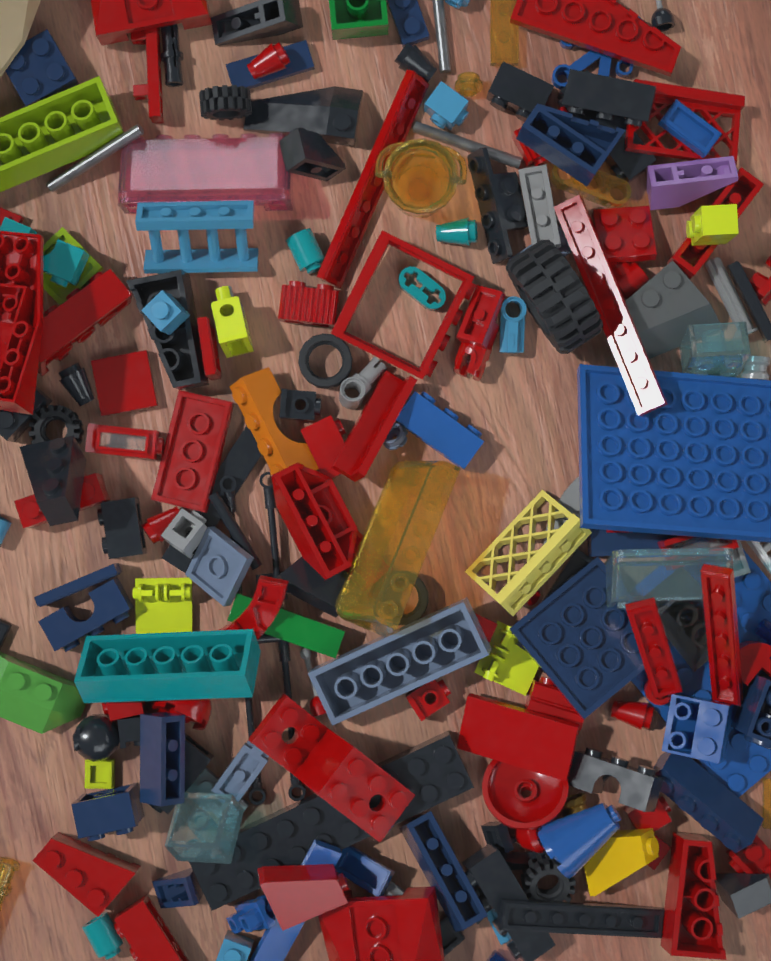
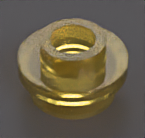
M474 72L459 74L455 82V90L465 97L475 96L483 89V82L480 80V76Z

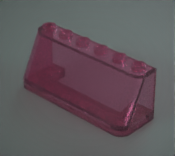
M247 133L241 134L240 138H229V135L215 134L212 135V138L201 139L199 135H185L184 139H173L169 135H158L153 140H144V137L140 136L121 148L118 206L125 214H135L138 202L254 200V206L263 205L265 211H293V173L286 172L279 143L286 135L283 133H271L269 137L257 138L256 134Z

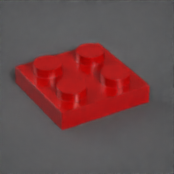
M649 205L593 209V224L609 263L656 260L657 252Z

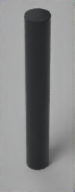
M217 491L208 497L236 544L254 557L250 565L252 570L263 565L219 492Z

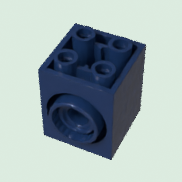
M756 675L745 687L741 706H738L731 727L745 734V740L770 750L771 680Z

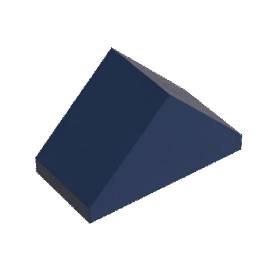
M192 868L152 881L161 909L194 906L200 902L203 896V891Z

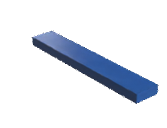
M315 839L301 865L334 864L335 867L342 855L341 848ZM274 915L272 919H274L276 924L265 930L249 961H284L305 921L282 931Z

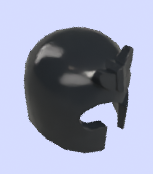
M92 714L84 718L78 724L72 736L74 751H77L83 758L93 762L108 759L118 749L120 743L116 722L114 720L110 721V718L105 714Z

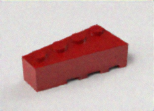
M111 269L105 273L99 271L89 279L88 282L90 284L82 290L80 288L74 289L67 295V301L59 307L53 305L44 312L38 373L42 377L50 371L46 367L54 359L61 362L69 355L68 352L73 348V343H83L91 337L96 330L94 326L97 323L100 327L104 326L131 303L132 294Z
M673 832L663 933L660 946L671 956L727 960L722 941L723 927L719 917L718 906H720L719 895L716 893V872L712 842L701 834Z

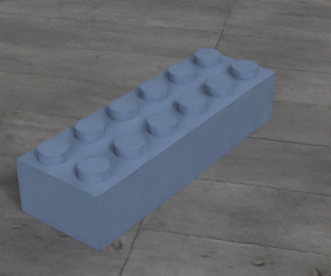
M466 597L337 656L336 659L333 658L314 667L308 675L333 726L482 659L490 654L492 648Z

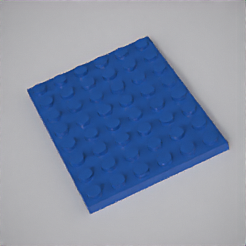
M579 364L577 369L580 528L771 542V380L654 370L667 405L639 416L619 367Z

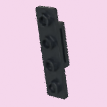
M483 147L467 156L468 168L471 172L475 197L480 209L481 223L484 227L488 243V252L492 263L497 264L513 256L507 231L524 229L528 227V221L516 172L493 174L488 150L486 147Z

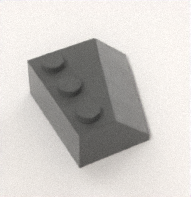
M671 261L625 301L649 359L723 329L710 302L674 261Z

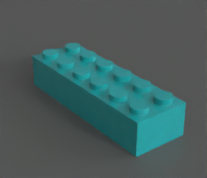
M254 629L86 636L74 683L84 703L253 697L261 650Z

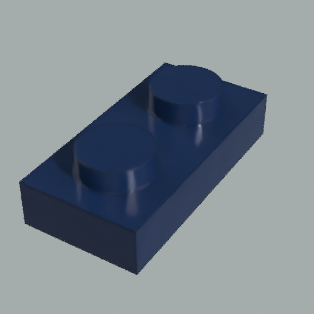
M386 0L403 48L407 42L410 45L429 40L430 35L417 0Z

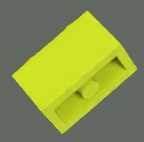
M737 204L701 206L686 223L687 238H691L692 246L727 244L738 235Z

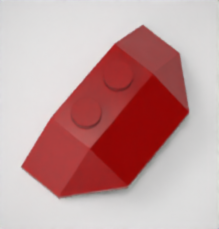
M298 462L271 475L276 507L302 557L325 580L351 567L358 528L332 478L307 468Z

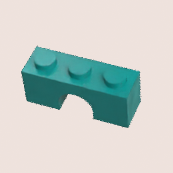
M7 217L4 218L0 227V231L38 234L31 227ZM58 239L54 249L49 254L43 256V272L51 275L50 281L58 285L67 287V284L70 283L77 286L90 255L85 250Z

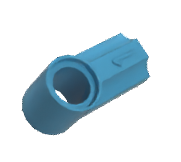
M516 296L505 299L499 311L500 353H524L525 315L527 308L525 302ZM513 302L519 306L520 313L518 317L512 318L506 314L505 307L508 303Z

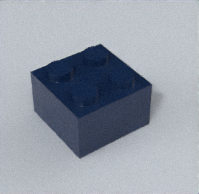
M48 29L27 40L6 69L7 75L26 107L80 84Z
M138 783L82 794L71 804L78 839L87 837L88 841L102 839L105 837V833L116 831V835L130 833L134 831L133 827L138 826V823L145 816L142 803L140 802Z

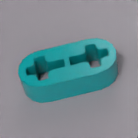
M409 266L401 271L399 285L405 293L429 311H436L443 307L446 301V293L438 283L416 267ZM415 273L417 275L416 281L422 287L419 289L414 284H411L409 287L406 286V278L404 276L406 274L411 276ZM426 289L432 294L438 291L440 293L438 296L440 302L429 304L427 302L428 296L423 290Z

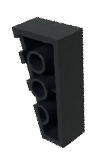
M176 270L127 280L128 287L136 299V305L140 314L143 315L148 327L147 330L151 339L154 340L159 357L173 388L186 390L209 385L208 377L205 376L190 274L183 270ZM162 290L171 294L190 314L171 335L161 332L141 311Z

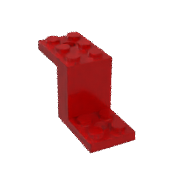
M284 693L248 739L378 842L383 840L415 796V794L357 748L328 729ZM288 727H293L294 736L288 741H283V731ZM380 794V804L375 808H370V799L374 795Z

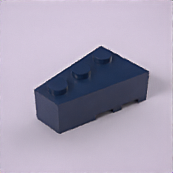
M537 104L522 125L516 139L588 187L625 130L618 127L616 129L599 125L598 121L591 119L586 121L573 117L571 113Z

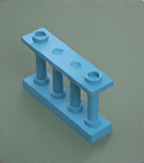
M254 200L138 202L135 220L137 231H148L151 250L145 251L144 274H161L176 270H183L186 273L258 272L259 251L258 248H248L246 230L254 228ZM206 229L208 249H191L189 230ZM218 229H235L237 248L220 249ZM160 230H177L180 249L163 250Z

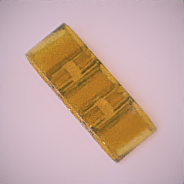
M555 165L550 174L551 183L556 188L576 196L581 195L583 199L607 208H621L631 197L632 190L628 182L598 170L593 178L597 183V189L595 190L587 189L584 184L572 176L567 180L559 178L557 170L560 168ZM614 188L621 190L624 196L623 199L619 201L613 199L610 195V190Z

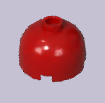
M210 699L155 701L152 708H158L157 713L168 712L185 715V723H194L192 729L204 730L211 716L212 703Z

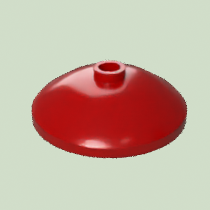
M492 760L483 776L482 793L488 810L500 823L518 830H533L549 824L562 812L568 799L569 784L568 779L563 781ZM525 790L532 792L529 797H523L521 794Z

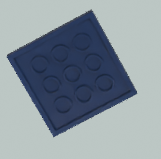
M599 557L595 558L509 629L583 720L645 669L625 604L636 601ZM668 640L669 646H670V648H671L673 645H672L671 642Z

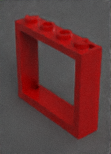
M382 230L331 334L422 380L425 375L431 377L438 363L433 358L438 349L444 351L451 337L446 333L451 324L457 325L463 313V310L459 309L464 298L470 299L476 287L472 283L474 276ZM388 246L462 282L419 368L346 332Z

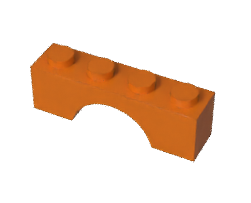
M269 367L243 376L230 386L233 399L239 405L245 418V423L251 430L257 442L258 450L264 456L270 468L271 475L297 462L316 471L319 469L307 443H298L288 439L282 434L275 423L273 406L281 390Z

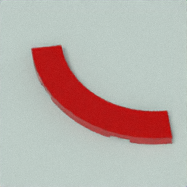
M260 575L255 594L248 607L237 619L219 630L254 629L258 640L278 614L284 601L289 581Z

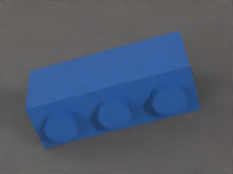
M422 391L421 394L414 392L400 411L396 422L464 470L484 443L480 439L482 433L469 424L466 428L457 422L459 417L448 408H445L443 411L434 405L436 400L426 392Z

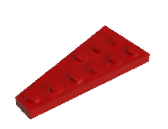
M517 0L510 18V23L669 77H671L681 49L680 45L657 28L650 27L638 18L639 15L634 11L628 10L619 4L618 0Z

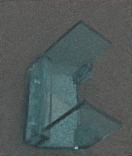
M682 548L612 551L605 561L607 607H614L617 604V609H626L625 604L655 597V601L700 600V602H703L700 572L703 564L733 569V549Z

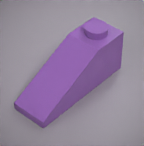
M734 156L647 166V194L650 210L680 207L738 181Z

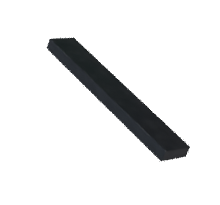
M247 425L217 472L212 494L218 491L223 500L225 499L224 491L220 488V480L227 475L233 476L237 480L236 496L262 456L258 450L257 442ZM228 478L224 481L223 485L229 490L233 488L234 482ZM211 501L207 513L196 511L207 520L205 523L207 527H216L221 520ZM169 545L162 559L186 573L193 556L190 559Z
M501 899L498 929L501 931L662 938L665 909L646 906Z

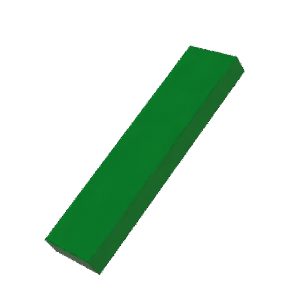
M237 593L228 621L233 622L245 611L253 598ZM280 608L274 621L264 634L336 659L345 630Z

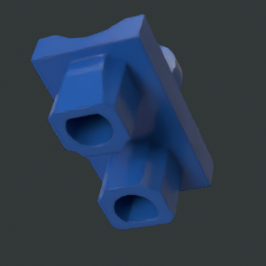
M265 895L236 903L234 907L237 912L226 918L234 934L242 930L252 932L253 930L269 929L276 924L274 919H272L274 916L273 910Z

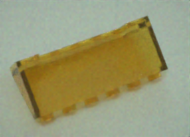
M399 461L390 469L353 559L352 566L337 598L335 608L339 617L383 637L397 630L460 472V467L446 461Z

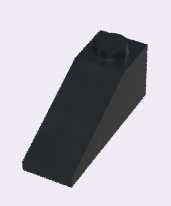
M258 0L211 17L214 41L217 46L279 36L303 28L299 0Z

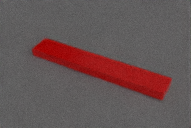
M703 564L700 572L712 700L741 706L743 686L734 569Z

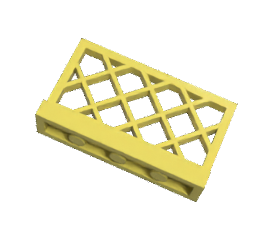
M541 490L465 572L509 614L514 616L592 532L589 529L580 528V518L574 513L569 512L544 490ZM544 501H547L549 503V513L537 515V509ZM564 517L568 519L559 529H554L555 519ZM548 520V530L536 532V522ZM530 523L529 534L517 536L518 529L523 524ZM547 538V542L539 550H534L535 540ZM528 541V552L516 553L517 543ZM510 544L509 555L498 556V550L503 545ZM527 559V563L519 571H515V561ZM509 562L508 572L497 574V563ZM484 565H490V575L482 577L476 575ZM507 580V584L497 594L495 592L496 581Z

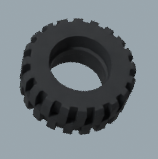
M540 240L508 261L506 271L520 298L525 302L528 311L546 338L560 354H568L600 334L603 322L593 300L590 298L576 272L553 242L550 240Z

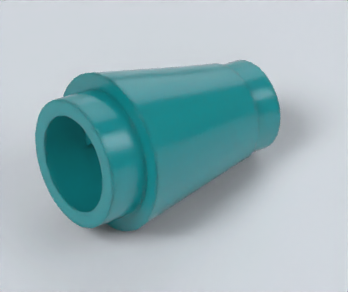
M468 217L436 225L437 242L470 246L471 243H477L478 231L476 220H470Z

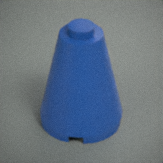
M601 803L554 820L538 828L540 831L537 833L550 859L555 858L557 862L561 863L557 867L558 870L566 878L570 879L620 828L618 822L622 819L613 805L608 807L605 803Z

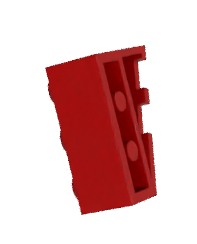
M60 832L56 833L32 860L97 917L101 915L141 867V865L117 858L114 854L95 849L87 843Z

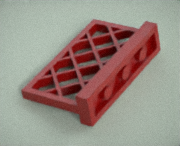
M639 79L633 81L657 87L652 108L653 114H651L650 120L656 117L660 122L663 117L661 111L665 108H670L677 99L691 111L701 113L707 123L722 133L713 147L720 141H723L730 149L729 156H734L735 164L737 165L740 115L745 105V96ZM720 116L732 118L731 129L726 133L715 121ZM642 122L641 127L627 124L625 151L689 161L721 157L712 147L708 152L710 155L702 158L697 153L692 152L689 147L673 135L671 137L678 145L673 149H667L658 140L667 133L666 130L655 136L646 125L647 122ZM639 128L651 140L645 145L633 143L634 132Z

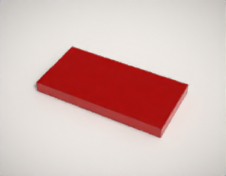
M182 390L178 391L151 500L204 513L208 512L210 504L208 497L213 492L235 403Z
M469 693L467 695L457 749L567 781L580 725Z

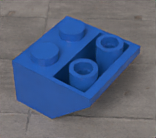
M671 694L662 751L718 764L724 762L734 705L705 698Z

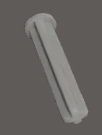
M715 257L705 263V267L739 334L737 339L739 340L759 330L758 327L754 328L721 259Z

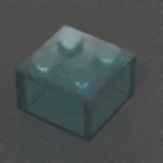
M730 322L688 325L679 347L682 373L696 374L697 376L714 375L737 377L740 375L751 354L747 323Z
M185 792V803L176 804L165 847L177 861L231 864L244 809L232 794Z

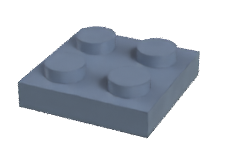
M215 526L207 527L185 575L222 606H230L254 557Z

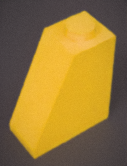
M653 828L618 830L584 865L590 896L600 894L659 857L658 840L654 837Z

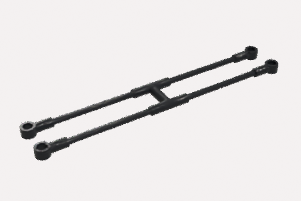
M265 472L260 476L259 481L264 490L265 509L268 510L273 575L276 578L281 574L274 509L276 508L273 484L267 486L263 483V478L266 475H271L270 472ZM227 475L220 480V488L224 491L225 504L235 519V512H237L235 501L237 480L233 476ZM228 478L234 482L233 488L229 490L223 485L224 481ZM242 584L237 593L242 594ZM263 634L257 640L258 644L278 642L279 661L282 662L284 694L292 699L289 661H291L289 642ZM246 697L248 737H250L255 731L252 697ZM288 727V737L290 740L294 736L293 727ZM261 771L251 784L249 800L254 805L262 804L266 798V791L262 787ZM290 773L291 786L288 792L289 797L294 801H300L305 796L306 788L298 778ZM299 787L303 793L300 796H295L292 793V789ZM260 791L263 798L256 800L253 798L252 793Z

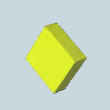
M115 759L96 762L85 760V788L113 789L115 787Z

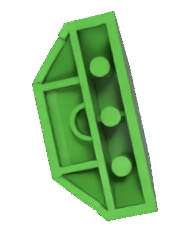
M0 652L1 718L43 734L82 716L87 703L83 702L73 681Z

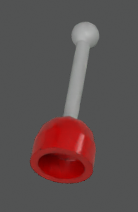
M304 648L301 650L300 656L305 660L309 673L313 669L310 660L311 651ZM311 682L314 697L309 703L310 714L313 717L326 714Z

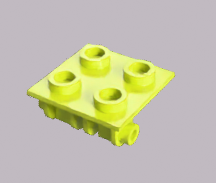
M135 578L133 599H135L136 634L193 632L192 580L190 578Z
M497 621L498 625L489 643L492 650L488 656L479 660L474 673L526 696L539 665L528 652L516 645L517 639L509 630L511 626Z

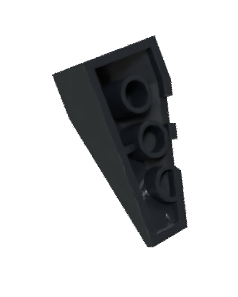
M334 86L251 101L252 114L245 117L244 131L287 136L295 128H305L306 130L319 133L327 143L355 147L363 90Z

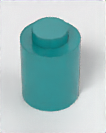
M311 228L301 230L286 239V243L300 272L307 271L308 274H312L320 269L325 257Z
M107 912L91 919L82 926L98 958L104 956L108 960L121 952L120 946L124 942L116 932Z

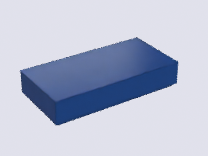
M677 99L658 123L659 126L702 158L708 154L722 134Z
M352 845L342 849V855L335 866L336 871L339 874L343 873L347 879L374 896H383L395 871Z

